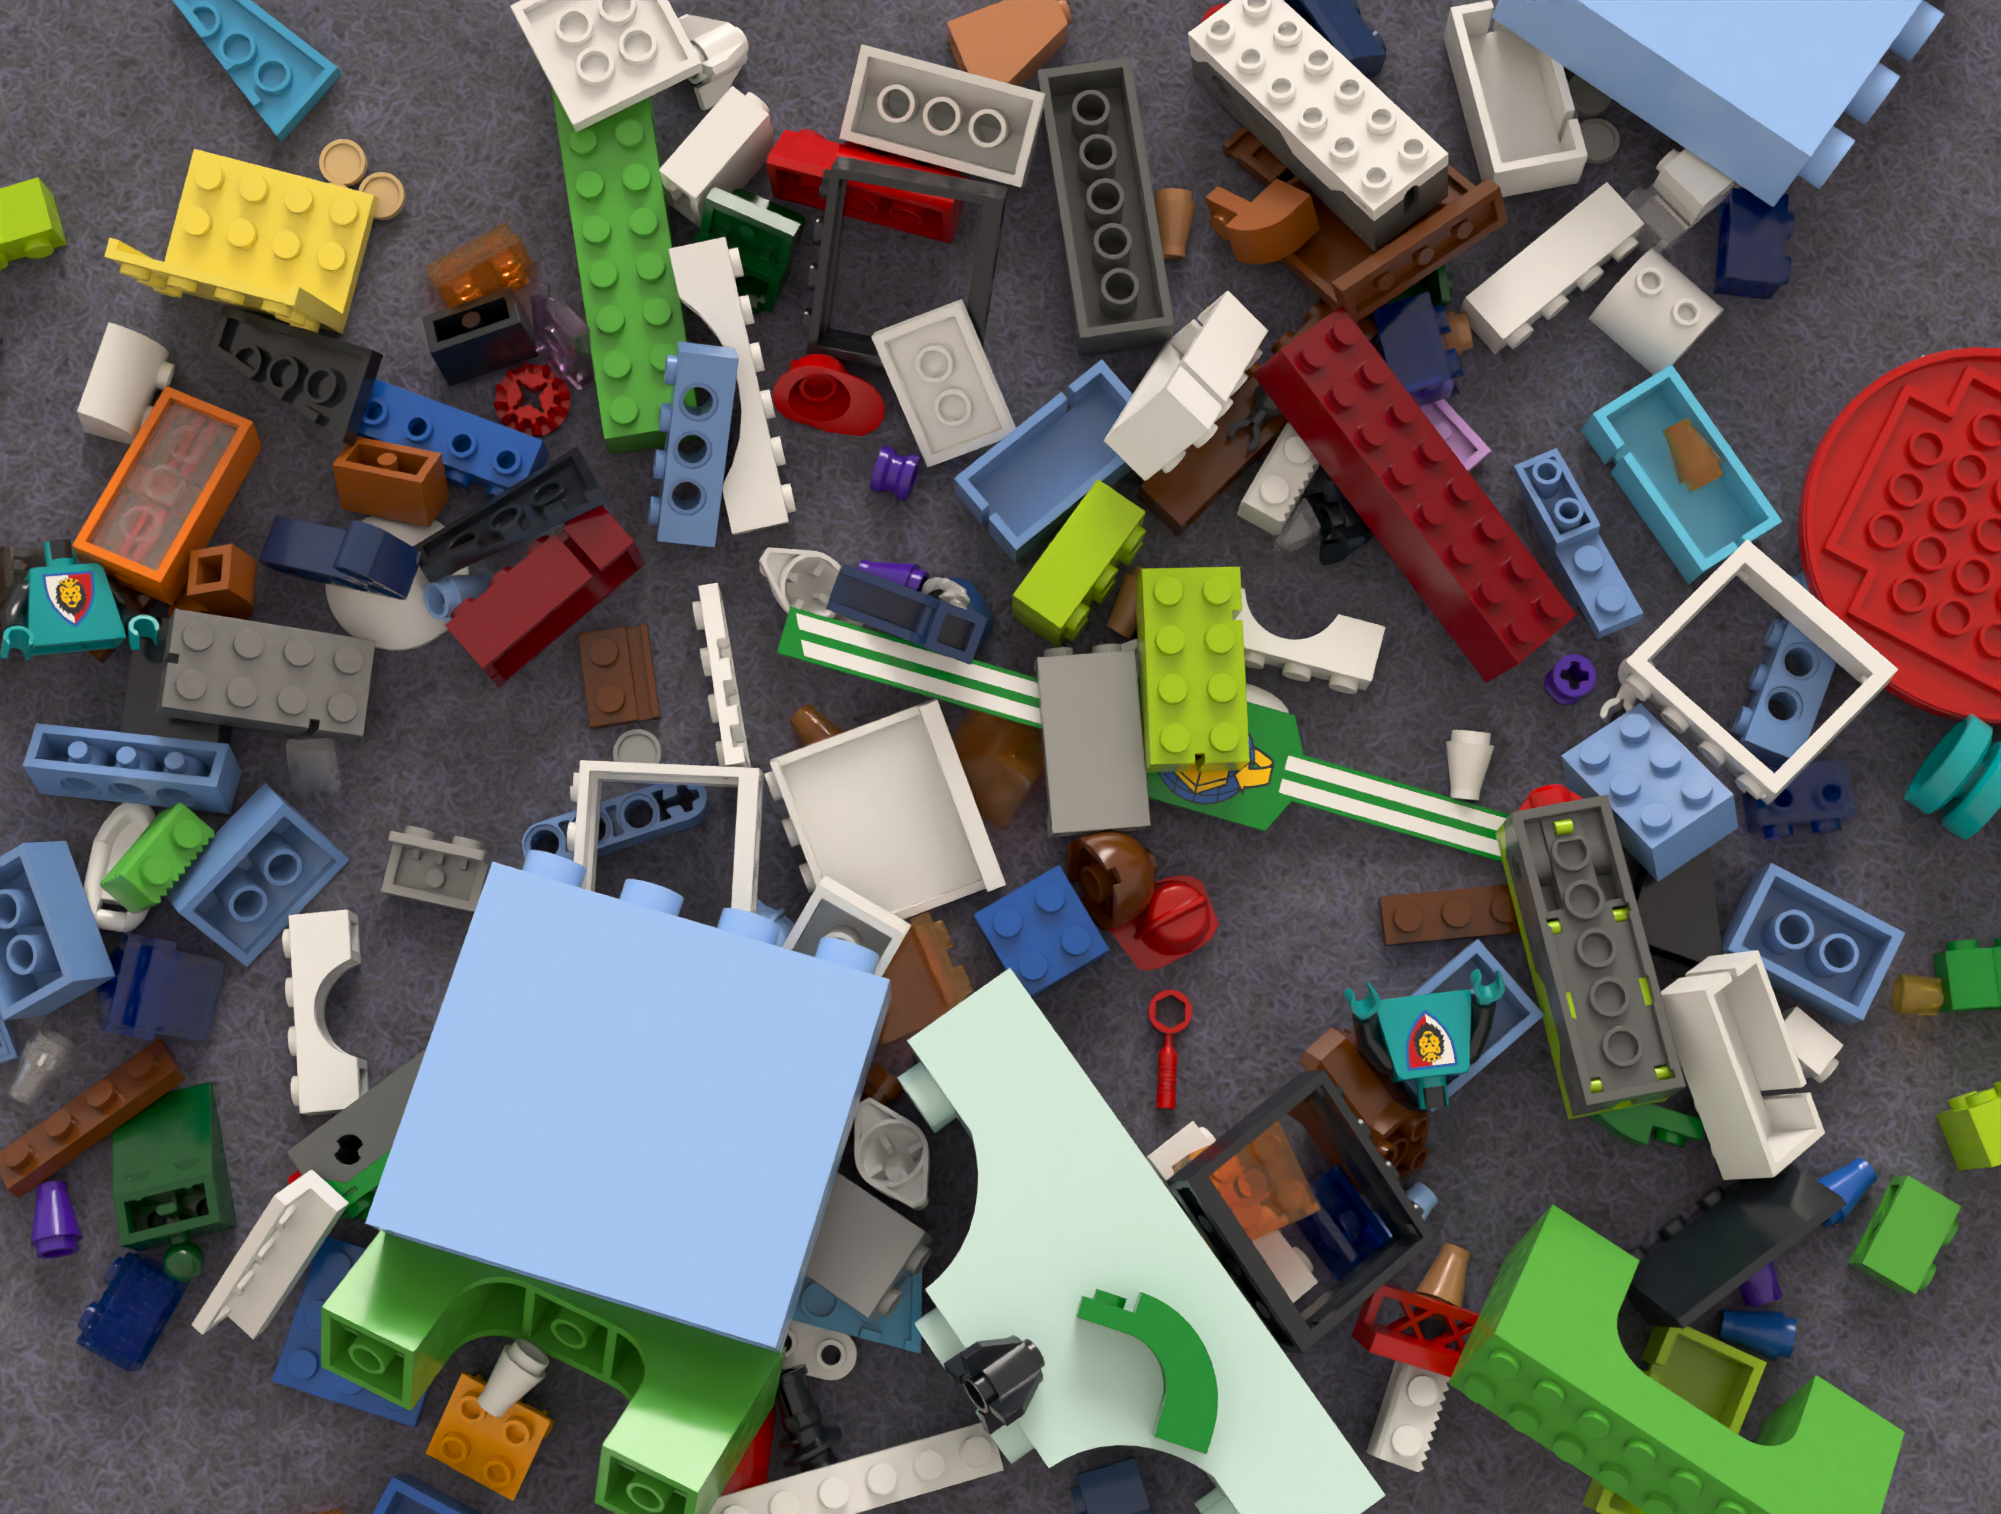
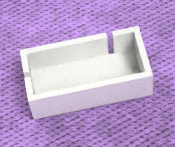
M1492 0L1450 7L1443 38L1481 181L1483 182L1488 178L1500 186L1502 197L1578 183L1588 154L1578 118L1572 119L1575 107L1563 65L1496 20L1493 25L1494 32L1487 33L1494 10Z
M1226 291L1200 313L1197 319L1203 324L1202 327L1193 319L1166 342L1103 440L1144 481L1148 480L1160 469L1165 473L1170 472L1186 455L1185 449L1192 444L1196 448H1200L1215 434L1218 426L1214 422L1231 407L1233 400L1230 396L1248 378L1244 372L1262 354L1258 347L1268 330L1229 291Z
M1759 951L1709 956L1685 973L1686 977L1677 979L1661 991L1680 1066L1683 1069L1694 1099L1695 1109L1700 1115L1711 1145V1152L1717 1161L1723 1180L1775 1177L1822 1137L1825 1131L1810 1092L1771 1096L1761 1095L1760 1091L1801 1088L1807 1082Z

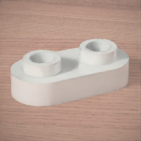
M795 1320L791 1321L787 1334L792 1339V1346L789 1351L785 1352L782 1369L785 1370L796 1365L806 1364L808 1373L805 1375L824 1380L841 1379L853 1369L857 1360V1348L850 1335ZM827 1345H835L839 1348L841 1358L838 1363L831 1365L823 1360L822 1351Z

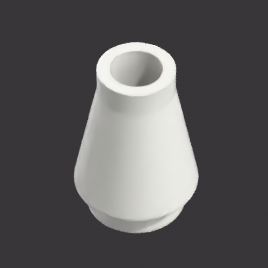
M1452 730L1451 741H1446L1451 798L1479 801L1480 790L1495 747L1490 745L1491 733Z
M517 1338L512 1345H505L484 1391L477 1399L479 1405L492 1416L501 1418L513 1404L546 1377L545 1368L549 1365L548 1357L533 1343L522 1338Z

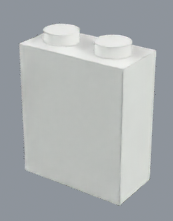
M732 86L659 169L669 205L699 228L705 199L712 187L715 186L729 193L736 189H742L767 161L768 154L775 145L773 128L768 114L770 111L760 98L750 92L744 95Z

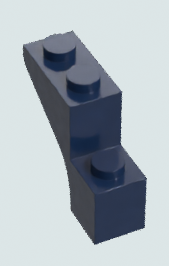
M844 563L841 564L825 608L969 665L972 663L988 620L987 617Z

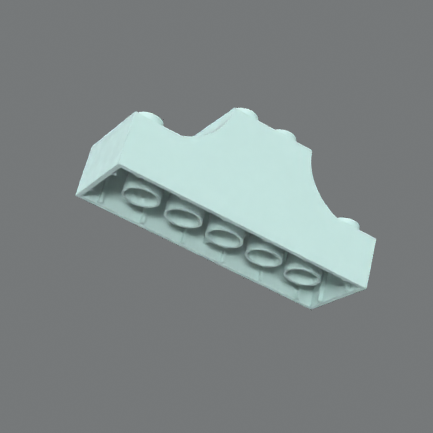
M1011 968L1004 971L907 1040L912 1055L918 1063L898 1077L902 1088L934 1133L954 1119H958L973 1141L978 1168L977 1199L969 1232L952 1263L938 1279L925 1289L937 1307L914 1324L943 1367L946 1361L977 1341L1002 1339L1014 1335L1022 1341L1029 1339L1037 1346L1045 1361V1366L1041 1368L1043 1381L1039 1384L1025 1414L1010 1425H1004L991 1434V1437L1011 1464L1033 1448L1037 1450L1048 1468L1079 1452L1098 1447L1127 1445L1157 1449L1178 1456L1198 1466L1206 1472L1216 1488L1194 1503L1201 1514H1361L1385 1496L1382 1489ZM1099 1289L1126 1298L1124 1310L1133 1312L1138 1293L1143 1292L1169 1305L1196 1331L1212 1361L1218 1388L1217 1419L1207 1454L1156 1438L1151 1434L1163 1395V1376L1155 1355L1142 1341L1134 1336L1076 1317L1081 1296L1093 1299L1095 1290ZM977 1408V1410H976L975 1412H976V1414L978 1415V1417H979V1419H980V1416H979V1413H978V1410H979V1409Z

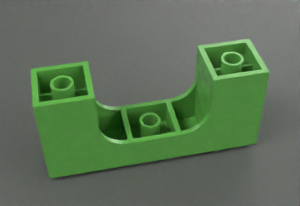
M1553 1204L1507 1254L1448 1384L1464 1393L1471 1401L1490 1410L1508 1422L1514 1429L1525 1433L1555 1453L1558 1458L1572 1464L1598 1481L1605 1489L1616 1493L1645 1512V1514H1881L1904 1437V1431L1815 1375L1764 1420L1756 1443L1750 1442L1647 1376L1626 1354L1619 1339L1617 1318L1640 1260Z
M382 1231L378 1233L321 1307V1367L409 1411L414 1408L449 1357L459 1347L471 1340L485 1336L525 1339L533 1343L544 1353L619 1390L630 1403L602 1445L594 1503L616 1514H709L774 1406L786 1347L783 1346L782 1353L780 1354L389 1235Z

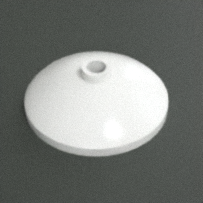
M370 516L362 520V522L391 533L411 546L418 544L445 527L436 520L433 521L430 527L376 516ZM420 566L407 600H398L325 584L330 609L339 624L355 638L374 640L375 648L402 651L418 648L437 639L448 630L445 626L448 622L443 619H435L426 608L424 590L430 581L422 572ZM469 567L460 569L452 575H469Z

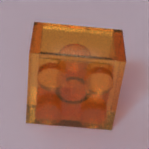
M1279 1121L1275 1122L1209 1176L1253 1243L1294 1225L1321 1210ZM1210 1145L1188 1154L1171 1166L1174 1174Z

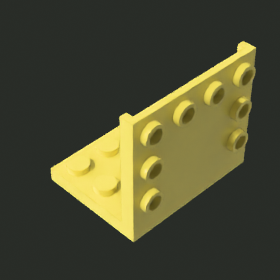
M194 149L165 261L154 260L122 241L109 238L104 257L121 265L120 274L137 279L136 282L153 287V291L181 299L183 293L270 315L290 323L289 326L317 334L319 328L343 334L379 199L372 194Z

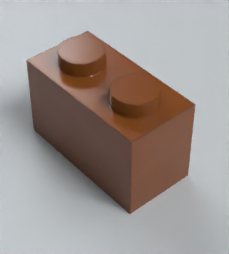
M357 436L354 446L347 444L332 464L343 510L430 527L450 498L442 453Z

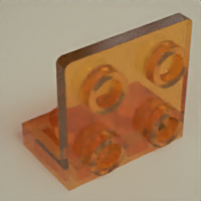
M507 222L500 224L424 267L448 308L511 286L516 292L529 282V276L536 273L518 234H513Z

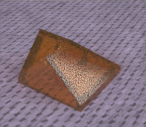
M972 709L952 736V741L980 815L1004 831L1045 773L1042 735L1032 726Z

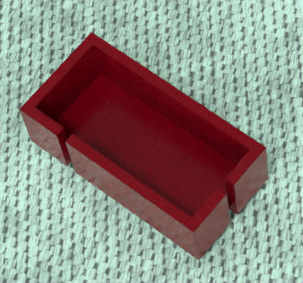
M602 505L564 522V530L558 535L554 533L551 537L544 535L538 538L527 549V557L513 569L511 566L501 569L489 581V589L475 600L473 598L466 599L452 611L450 615L452 620L445 626L498 688L645 565L635 542Z

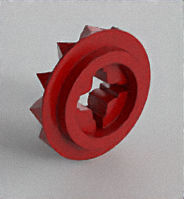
M526 362L522 367L515 370L508 369L505 378L500 384H496L495 402L493 404L500 421L505 427L533 437H540L553 432L563 423L568 415L571 399L568 386L561 375L546 364L542 366ZM522 385L526 389L529 388L533 393L539 390L543 391L539 396L543 413H540L537 408L534 409L530 404L525 405L523 408L520 406L524 402L520 388Z

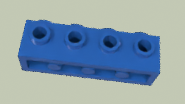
M375 379L357 434L359 437L442 453L448 483L463 489H469L471 483L486 488V495L490 498L495 497L544 467L550 454L544 441L378 379Z

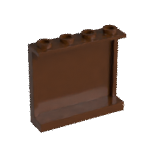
M1448 164V197L1377 252H1374L1295 176L1286 183L1311 195L1320 230L1296 252L1279 261L1334 310L1343 306L1355 323H1357L1507 223L1500 186L1489 178L1475 186Z

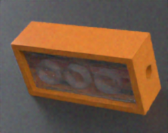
M165 386L72 544L81 563H100L104 568L105 574L114 576L121 585L173 606L188 579L190 552L206 548L262 447L253 421Z

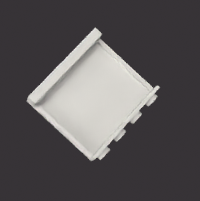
M934 698L770 759L773 771L764 775L774 801L783 798L790 817L782 819V823L791 846L794 847L801 844L807 863L799 865L809 893L814 892L819 882L827 876L903 920L980 890L986 889L988 892L1006 885L937 699Z

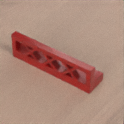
M1385 1283L1364 1301L1351 1336L1371 1353L1451 1378L1465 1347L1462 1336L1472 1332L1479 1313ZM1383 1296L1398 1300L1405 1315L1387 1326L1374 1322ZM1410 1305L1419 1307V1309L1412 1312ZM1435 1313L1443 1315L1449 1330L1431 1340L1423 1338L1417 1323ZM1454 1319L1463 1321V1323L1456 1326ZM1410 1327L1412 1334L1404 1332L1403 1330ZM1454 1341L1456 1348L1447 1346V1344Z

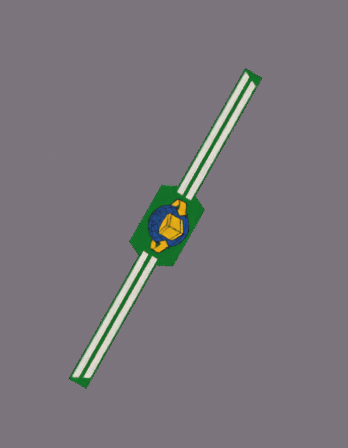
M790 606L777 650L779 654L1041 729L1036 677L974 659L971 665L923 648L905 639ZM1138 678V679H1137V682H1138V693H1139V704H1140V682H1139V678ZM1247 702L1250 762L1243 769L1237 771L1197 772L1196 762L1203 755H1195V764L1187 772L1146 773L1148 798L1265 831L1292 801L1502 862L1495 833L1510 814L1303 755L1295 715Z

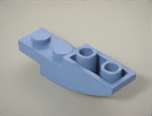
M1555 448L1514 465L1513 472L1527 511L1573 608L1576 606L1580 607L1596 638H1602L1640 622L1643 611L1599 535L1601 525L1558 449Z

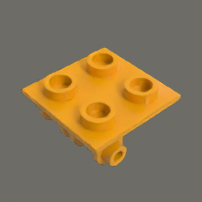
M463 1371L426 1454L514 1501L543 1438H547L555 1421L547 1417L549 1411L545 1409L540 1411L527 1403H522L523 1397L513 1404L501 1418L492 1416L477 1401L484 1391L487 1382L483 1380V1376L479 1373L474 1377Z

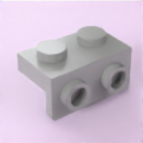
M406 826L404 833L390 831L388 841L393 846L381 888L382 893L460 911L475 912L494 859L487 852L481 850L483 843L459 836L453 837L452 844L433 840L435 832L413 826Z

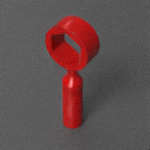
M1164 990L1156 994L1151 1000L1147 1013L1152 1027L1164 1034L1163 1048L1158 1053L1156 1108L1175 1109L1178 1054L1173 1048L1174 1034L1184 1030L1191 1021L1192 1007L1188 998L1181 992ZM1169 996L1184 1004V1022L1170 1029L1155 1019L1156 1003Z

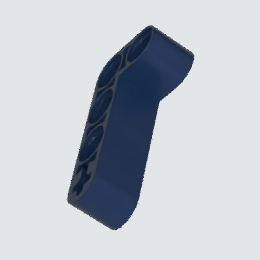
M276 516L260 555L259 563L272 570L294 577L398 600H407L423 553L391 533L362 521L350 520L347 530Z

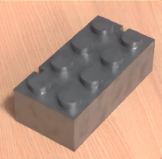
M175 609L168 624L163 662L167 664L161 673L156 715L301 736L309 728L310 720L318 722L311 728L310 738L355 743L364 734L375 641Z

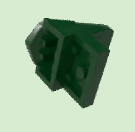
M713 186L705 199L700 231L692 244L725 237L728 249L738 247L744 276L735 278L739 297L749 296L753 314L761 313L764 310L772 312L789 277L795 248L804 230L805 218L797 212L746 190L736 189L729 193Z

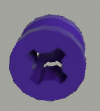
M884 445L873 470L870 490L877 493L886 490L894 493L897 499L907 502L919 471L921 456L910 454L905 457L897 454L893 447Z

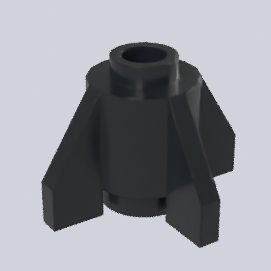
M1330 476L1325 477L1324 493L1318 492L1302 496V505L1312 515H1315L1317 529L1324 539L1320 540L1319 561L1323 566L1341 562L1358 547L1364 545L1375 536Z
M1014 1335L1002 1339L977 1341L944 1363L946 1372L959 1384H963L968 1396L979 1409L978 1413L983 1428L989 1435L1004 1425H1010L1025 1414L1039 1384L1043 1381L1041 1368L1045 1366L1044 1358L1037 1346L1029 1339L1022 1341Z

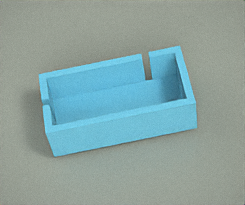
M1672 364L1594 412L1581 429V432L1604 465L1612 460L1616 464L1610 472L1688 585H1691L1722 565L1747 539L1752 544H1755L1766 537L1782 522L1779 515Z

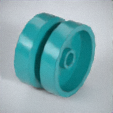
M1972 713L1964 720L1956 722L1921 764L1904 795L1905 801L1924 814L1936 812L1943 807L1941 826L1961 840H1967L1977 833L2001 807V741L1996 742L1990 747L1992 727Z

